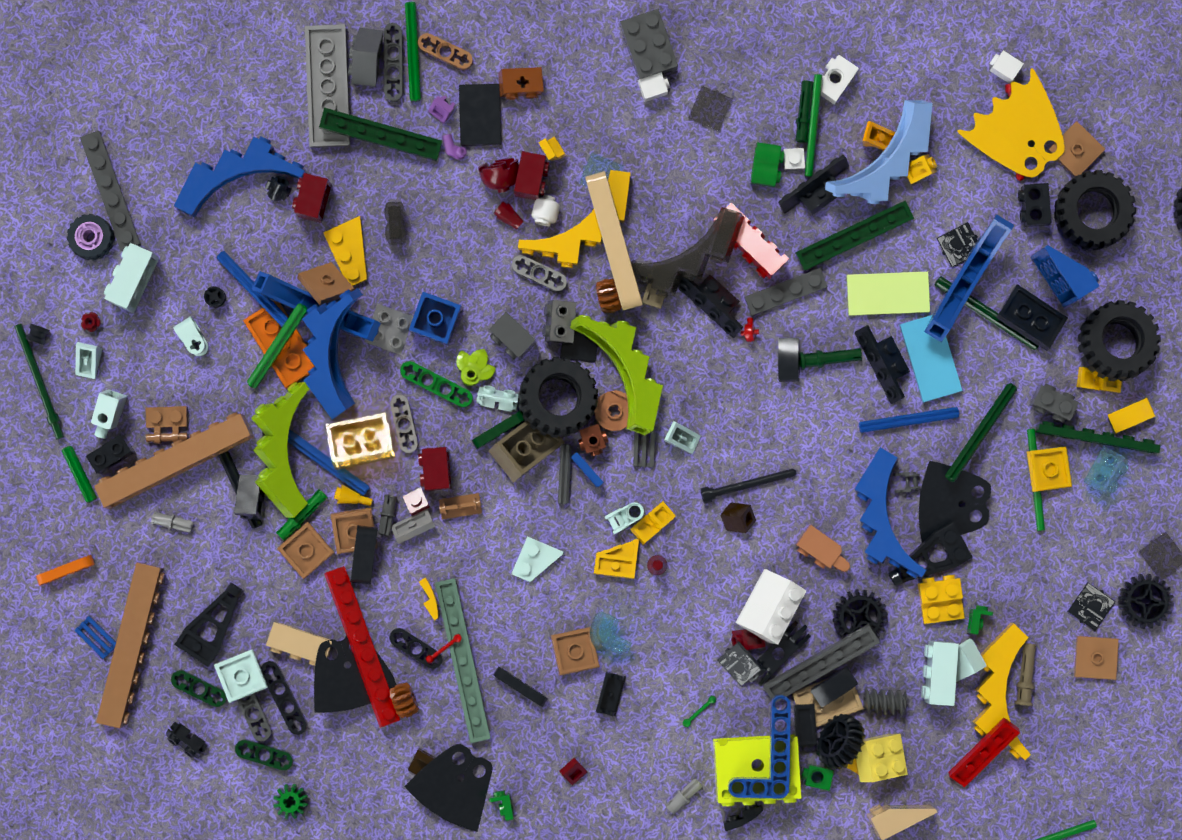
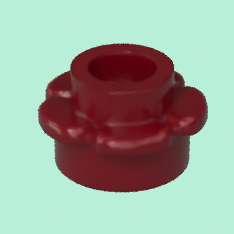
M94 312L85 313L81 318V326L84 330H88V332L96 331L101 324L100 318Z

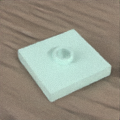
M253 649L214 665L229 703L268 687Z

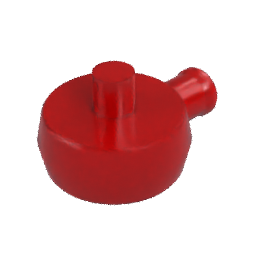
M751 317L747 318L744 331H741V336H745L747 342L755 341L756 335L759 334V329L755 330L754 319Z

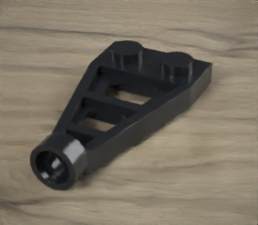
M953 521L934 531L909 555L913 560L923 556L927 563V567L924 568L927 572L924 576L955 568L973 558ZM940 543L947 553V558L936 563L931 562L928 552L935 544ZM902 566L888 573L895 587L915 579L906 573L907 569Z
M230 582L226 590L185 627L174 645L207 667H210L222 648L238 599L244 590ZM228 593L234 595L235 597H229ZM220 604L227 608V614L222 622L211 616V613ZM208 621L217 627L215 638L211 642L197 633L198 628Z

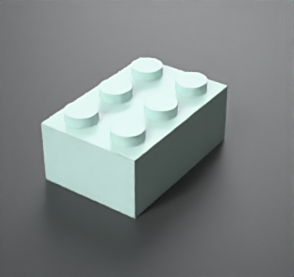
M130 243L122 252L121 257L123 259L121 264L117 265L113 271L114 279L112 283H109L105 288L104 295L106 296L104 299L134 313L159 258L154 253Z
M929 641L928 645H925L924 657H927V665L923 666V677L926 678V684L921 689V698H924V702L934 705L954 706L958 643Z

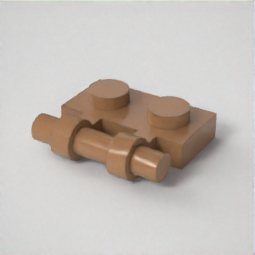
M187 406L145 408L146 428H154V434H146V442L161 444L167 441L174 443L178 440L185 441L188 439V433H180V427H188ZM172 427V433L162 434L161 428Z

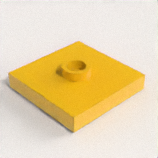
M1066 446L1027 451L1032 492L1072 487Z

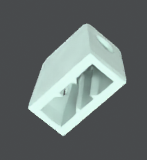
M109 389L99 393L91 420L92 424L97 425L95 436L106 439L108 431L117 427L128 396Z

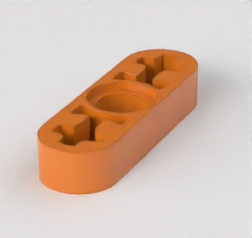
M88 555L36 576L39 586L65 577L67 574H73L91 567L95 563L92 555Z

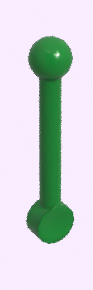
M710 696L708 701L689 719L683 721V726L689 727L691 721L710 704L716 702V697Z

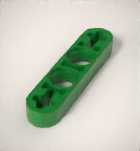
M406 361L401 365L400 373L402 377L459 407L464 408L471 405L473 395L469 390L414 362ZM413 365L415 372L419 373V369L423 371L420 373L418 381H415L416 376L413 374L406 376L404 368ZM425 374L432 375L433 383L426 386L422 383V377ZM444 383L451 386V392L448 395L440 392V386ZM455 387L459 388L457 393L461 395L464 393L468 394V402L464 401L461 404L460 399L456 396L454 400L450 399L455 392Z

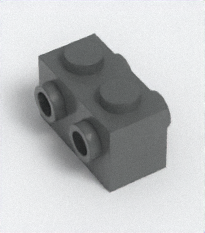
M548 301L544 308L546 325L544 324L542 330L545 342L573 343L574 330L570 326L571 321L576 316L577 302Z
M1045 384L1044 386L1040 385L1037 387L1029 405L1034 407V411L1043 415L1048 413L1053 416L1052 419L1064 423V421H1071L1079 402L1074 400L1075 396L1066 392L1062 395L1056 392L1055 387Z

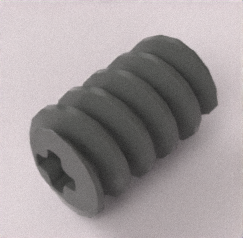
M867 688L864 689L863 708H866L868 714L874 709L876 715H878L880 709H882L884 715H887L888 710H891L892 716H895L896 711L899 710L900 716H903L907 702L906 691L902 696L900 690H897L895 695L892 690H888L886 695L884 689H880L879 694H877L876 689H872L870 694Z

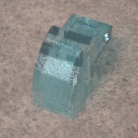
M602 611L595 614L590 627L592 644L601 652L608 650L609 647L612 652L617 654L629 651L632 643L614 635L619 619Z

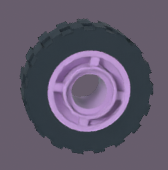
M81 215L73 223L71 222L70 228L67 230L69 247L76 255L85 260L94 261L102 259L113 247L115 240L113 236L114 231L111 229L110 224L98 215ZM94 233L95 238L91 242H87L88 234Z

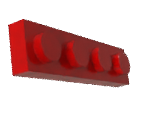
M1003 718L948 772L949 777L963 787H966L1020 734L1019 728Z

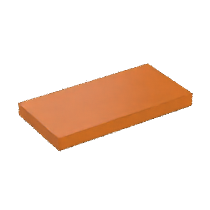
M273 301L276 304V306L289 318L283 306L280 303ZM264 308L243 320L265 354L282 327ZM297 328L272 365L286 389L294 382H299L309 375L308 371L315 367L303 351L307 344Z

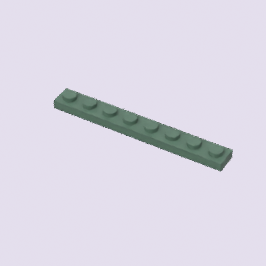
M456 579L436 582L435 585L448 642L456 634L462 636L460 642H455L449 648L470 743L491 739Z

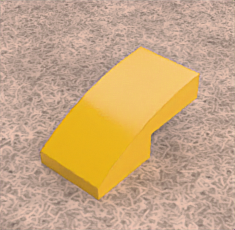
M555 136L549 140L545 138L538 142L548 160L554 161L566 156Z
M1079 367L1077 388L1121 393L1122 381L1119 379L1115 382L1109 381L1108 377L1102 379L1097 376L1099 372L1096 370L1091 372L1086 367Z
M1145 398L1108 414L1115 433H1118L1155 417V413L1148 398Z
M662 501L630 530L644 545L673 520L676 515Z
M425 577L419 583L430 599L423 604L435 621L439 618L438 602L429 580Z

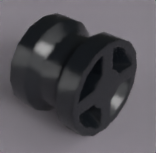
M212 286L205 291L204 300L211 307L219 308L225 303L226 294L219 287Z
M30 324V333L26 335L25 339L45 345V337L49 334L50 330Z

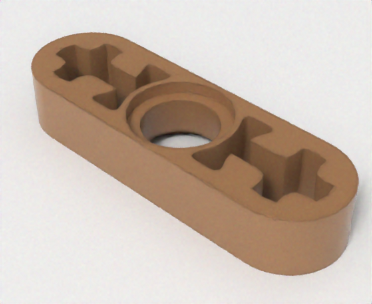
M422 34L418 39L421 51L460 70H468L473 64V58L469 52L432 34ZM428 38H430L431 43L435 46L437 45V42H439L440 44L436 48V53L433 52L435 49L431 46H427V48H424V43L422 41H427ZM442 47H449L451 49L450 56L442 57L440 49ZM455 51H458L457 56L461 58L464 55L467 56L469 63L460 65L459 59L455 58L454 62L450 60L453 59Z

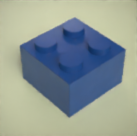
M422 292L409 331L449 346L462 306Z

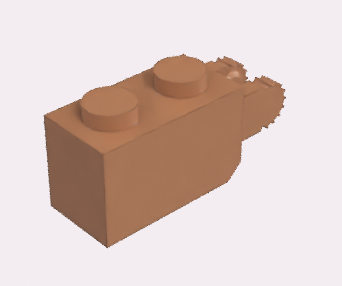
M812 525L806 528L795 544L799 547L797 551L805 557H808V555L812 556L815 559L814 563L822 569L833 566L841 572H846L850 568V562L840 556L842 552L841 546Z

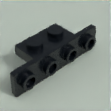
M841 155L839 158L833 159L824 169L817 171L813 177L806 182H802L798 188L784 195L778 202L783 213H787L796 205L802 203L810 214L814 215L837 197L833 196V193L825 190V185L828 181H836L835 177L849 167L847 158Z
M682 273L676 280L674 285L732 338H735L743 329V326L729 314L740 301L713 276L709 275L699 286L685 273Z
M868 325L855 331L857 340L890 403L893 404L905 398L896 379L906 375L910 370L893 337L890 336L877 343Z

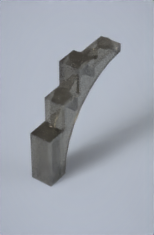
M721 207L713 225L694 246L680 255L664 261L631 263L635 276L639 277L643 283L652 284L651 288L656 291V295L667 298L668 295L675 297L682 274L683 278L694 281L695 278L702 280L709 257L710 261L721 264L722 261L729 263L744 216L741 212Z

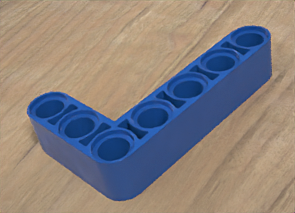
M779 694L771 700L769 778L733 777L727 785L732 796L737 798L780 799L786 797L789 793L791 703L786 696ZM781 698L785 699L786 707L783 710L776 709L775 702ZM778 720H784L786 723V727L782 731L775 729V723ZM777 741L785 742V749L781 752L776 751L774 748ZM777 762H783L785 769L780 773L775 772L774 765ZM735 782L743 784V789L738 793L732 791V785ZM757 782H761L764 785V789L760 793H755L752 789L753 785ZM783 783L785 786L784 791L779 794L775 793L773 789L775 784Z

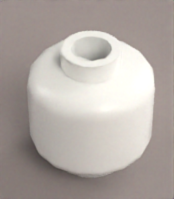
M544 195L543 198L535 200L531 216L536 224L549 227L557 221L560 205L555 201L554 197Z

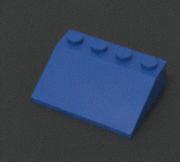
M1049 245L1031 256V259L1063 307L1072 304L1099 287V279L1093 271L1090 272L1085 266Z

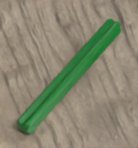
M406 2L405 18L410 101L418 102L421 100L416 3Z
M297 304L247 380L250 387L256 389L307 313L308 309L305 305Z

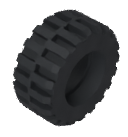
M1102 170L1086 171L1071 179L1060 190L1054 205L1056 208L1054 219L1058 220L1056 226L1058 230L1061 229L1064 234L1062 236L1065 239L1069 238L1072 241V245L1082 246V249L1100 250L1120 241L1130 231L1129 228L1135 221L1133 215L1136 214V207H1133V203L1136 201L1135 197L1129 193L1131 191L1130 187L1123 185L1124 180L1122 178L1113 177L1114 173H1103ZM1088 192H1098L1104 195L1112 205V220L1101 229H1092L1086 226L1078 216L1077 203Z
M1117 300L1115 303L1112 301L1092 312L1081 325V333L1078 335V341L1081 342L1078 350L1079 353L1083 352L1084 354L1081 359L1083 363H1089L1090 367L1088 369L1091 372L1095 370L1099 372L1097 376L1102 379L1108 377L1109 381L1115 382L1117 379L1126 381L1129 378H1134L1156 360L1155 355L1160 351L1158 343L1161 342V335L1156 333L1159 330L1158 324H1153L1152 320L1154 317L1151 314L1147 315L1144 313L1146 311L1144 307L1136 308V303L1129 301L1127 304H1125L1124 300ZM1120 324L1131 331L1136 343L1135 352L1131 357L1122 359L1113 356L1107 351L1102 339L1103 330L1107 325Z
M558 356L550 360L546 358L541 360L539 364H535L524 377L518 393V400H520L519 409L524 414L525 422L528 421L531 424L530 427L533 430L538 429L540 434L544 436L549 434L554 438L558 436L567 437L572 433L578 432L591 419L598 403V389H595V379L589 376L591 372L587 368L584 370L580 362H571V358L567 357L560 359ZM559 379L573 387L577 395V402L570 413L554 415L542 406L539 400V392L547 381Z

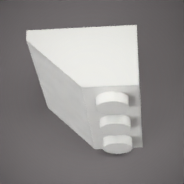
M764 569L736 623L767 643L778 645L806 590L791 580Z

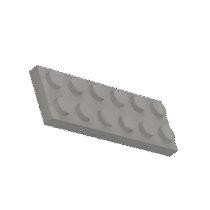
M346 25L305 26L309 147L351 146L350 137L319 129L324 108L349 114Z

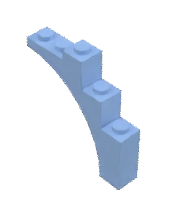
M904 100L903 112L898 128L882 154L867 168L857 174L841 180L826 182L825 190L833 193L832 195L836 197H844L845 194L861 197L868 200L867 203L880 204V201H888L890 179L899 180L900 176H908L910 155H920V152H928L933 103L924 100Z

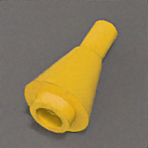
M343 484L341 488H336L334 499H337V504L359 503L366 506H371L372 498L361 496Z

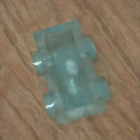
M1103 446L1084 483L1087 487L1110 497L1111 493L1117 490L1118 480L1121 475H1125L1127 472L1129 461L1125 456Z

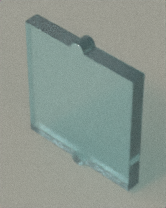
M591 152L586 166H583L584 171L579 183L587 186L586 176L603 171L606 172L608 179L610 170L622 171L624 166Z

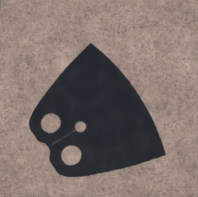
M929 461L919 500V528L922 543L934 531L951 521L956 525L960 535L976 531L985 526L989 520V510L986 507V503L991 497V485L985 479L964 470L955 482H950L945 478V474L951 466ZM975 486H981L984 489V494L980 498H974L971 494ZM960 501H965L964 507H959ZM973 510H979L982 513L980 521L972 522L969 515Z
M347 636L341 641L334 639L324 641L318 648L314 677L315 713L346 711L371 704L354 654L349 649L350 643ZM329 647L335 648L338 652V656L334 660H329L325 656V651ZM376 651L388 687L391 689L397 684L389 668ZM346 661L351 663L350 668L344 667Z
M456 744L428 763L404 787L423 806L437 816L457 826L478 832L493 767L491 762L485 758L473 756L471 750L466 746ZM456 752H462L465 756L464 762L460 765H456L452 760ZM477 765L485 767V775L481 778H477L473 774V769ZM460 774L464 775L463 781L458 780Z

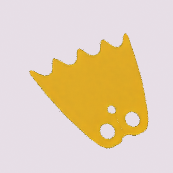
M1033 68L1030 69L1031 77L1028 84L1022 85L1014 81L1011 82V96L1008 99L992 98V113L989 115L974 113L975 127L973 130H957L963 138L995 161L1018 174L1031 178L1039 175L1044 170L1047 162L1057 160L1064 153L1065 149L1063 135L1056 114ZM1033 140L1035 142L1034 147H1029L1028 141ZM1052 140L1057 144V149L1054 153H1047L1045 151L1044 145L1047 141ZM1028 157H1034L1037 160V167L1033 170H1029L1025 166V160Z

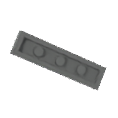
M821 268L747 295L744 298L750 314L753 316L828 286Z

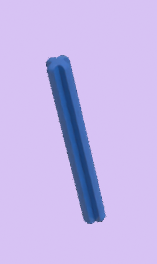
M225 251L220 252L217 255L218 261L283 327L288 317L270 298L251 290L254 281Z
M958 407L862 421L859 422V430L863 433L954 419L959 417Z
M289 429L288 443L360 495L364 496L368 492L369 485Z

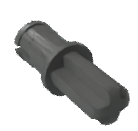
M384 495L382 513H379L381 515L379 535H390L392 521L396 516L394 515L396 496Z

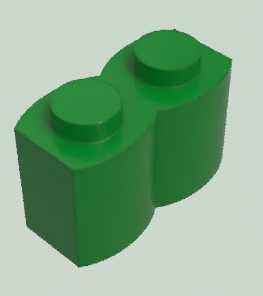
M756 143L750 184L775 187L776 183H780L781 171H778V165L783 163L784 151H781V146Z

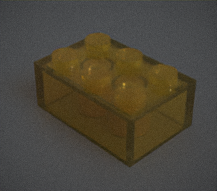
M386 412L325 424L331 460L335 470L396 458L390 423Z

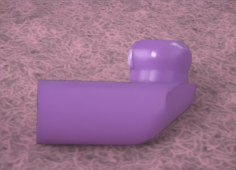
M451 134L442 136L448 156L457 160H461L466 156L467 150L464 147L454 145Z

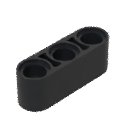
M357 525L350 582L371 585L377 527Z

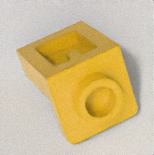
M929 154L909 162L907 177L910 184L937 173L936 161Z

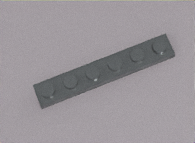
M98 130L80 137L120 250L123 251L130 243L137 246L141 245L100 131Z
M867 624L763 684V687L771 700L779 694L787 697L879 644L880 640L870 624Z

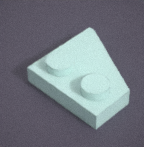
M527 536L512 575L531 582L563 555V551Z

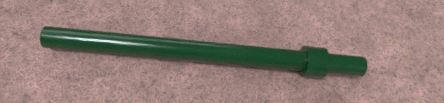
M17 324L14 328L47 413V422L49 426L51 425L56 440L62 439L64 435L59 424L60 418L58 413L55 414L29 341L25 339L26 333L23 325Z

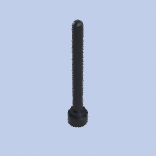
M789 469L713 489V487L709 488L708 486L700 488L703 503L707 504L716 499L717 496L794 477L797 472L795 469Z

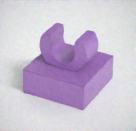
M437 96L433 100L428 112L444 124L449 119L455 103L453 102L449 105L445 102L446 96L441 98Z

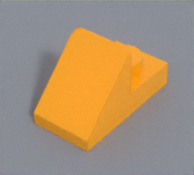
M868 121L863 137V146L876 147L884 151L895 132Z

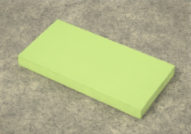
M928 271L846 275L848 316L930 312Z

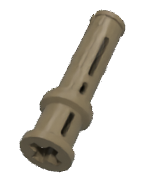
M1023 644L1020 682L1016 684L1018 693L1017 700L1014 702L1017 705L1033 706L1031 698L1032 690L1035 689L1032 683L1036 652L1035 644Z

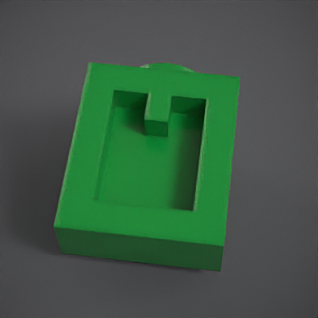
M976 605V609H970L967 633L978 635L979 631H982L983 628L981 614L993 616V612L988 611V607Z
M505 790L493 792V796L489 797V801L502 800V804H499L501 816H505V821L514 819L511 794H505Z

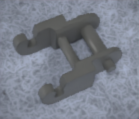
M910 472L893 473V476L904 475L906 480L905 490H895V493L911 492V489L918 491L921 488L918 486L917 476H920V474H916V472H913V475H910ZM908 477H913L914 487H909Z

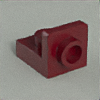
M746 629L732 631L731 641L733 646L740 642L746 650L766 647L763 639Z

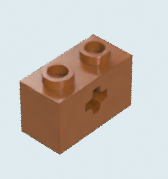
M542 67L501 69L498 73L500 97H506L507 100L518 99V96L534 99L538 98V95L544 91ZM519 80H521L522 84H525L523 88H521L520 84H517Z

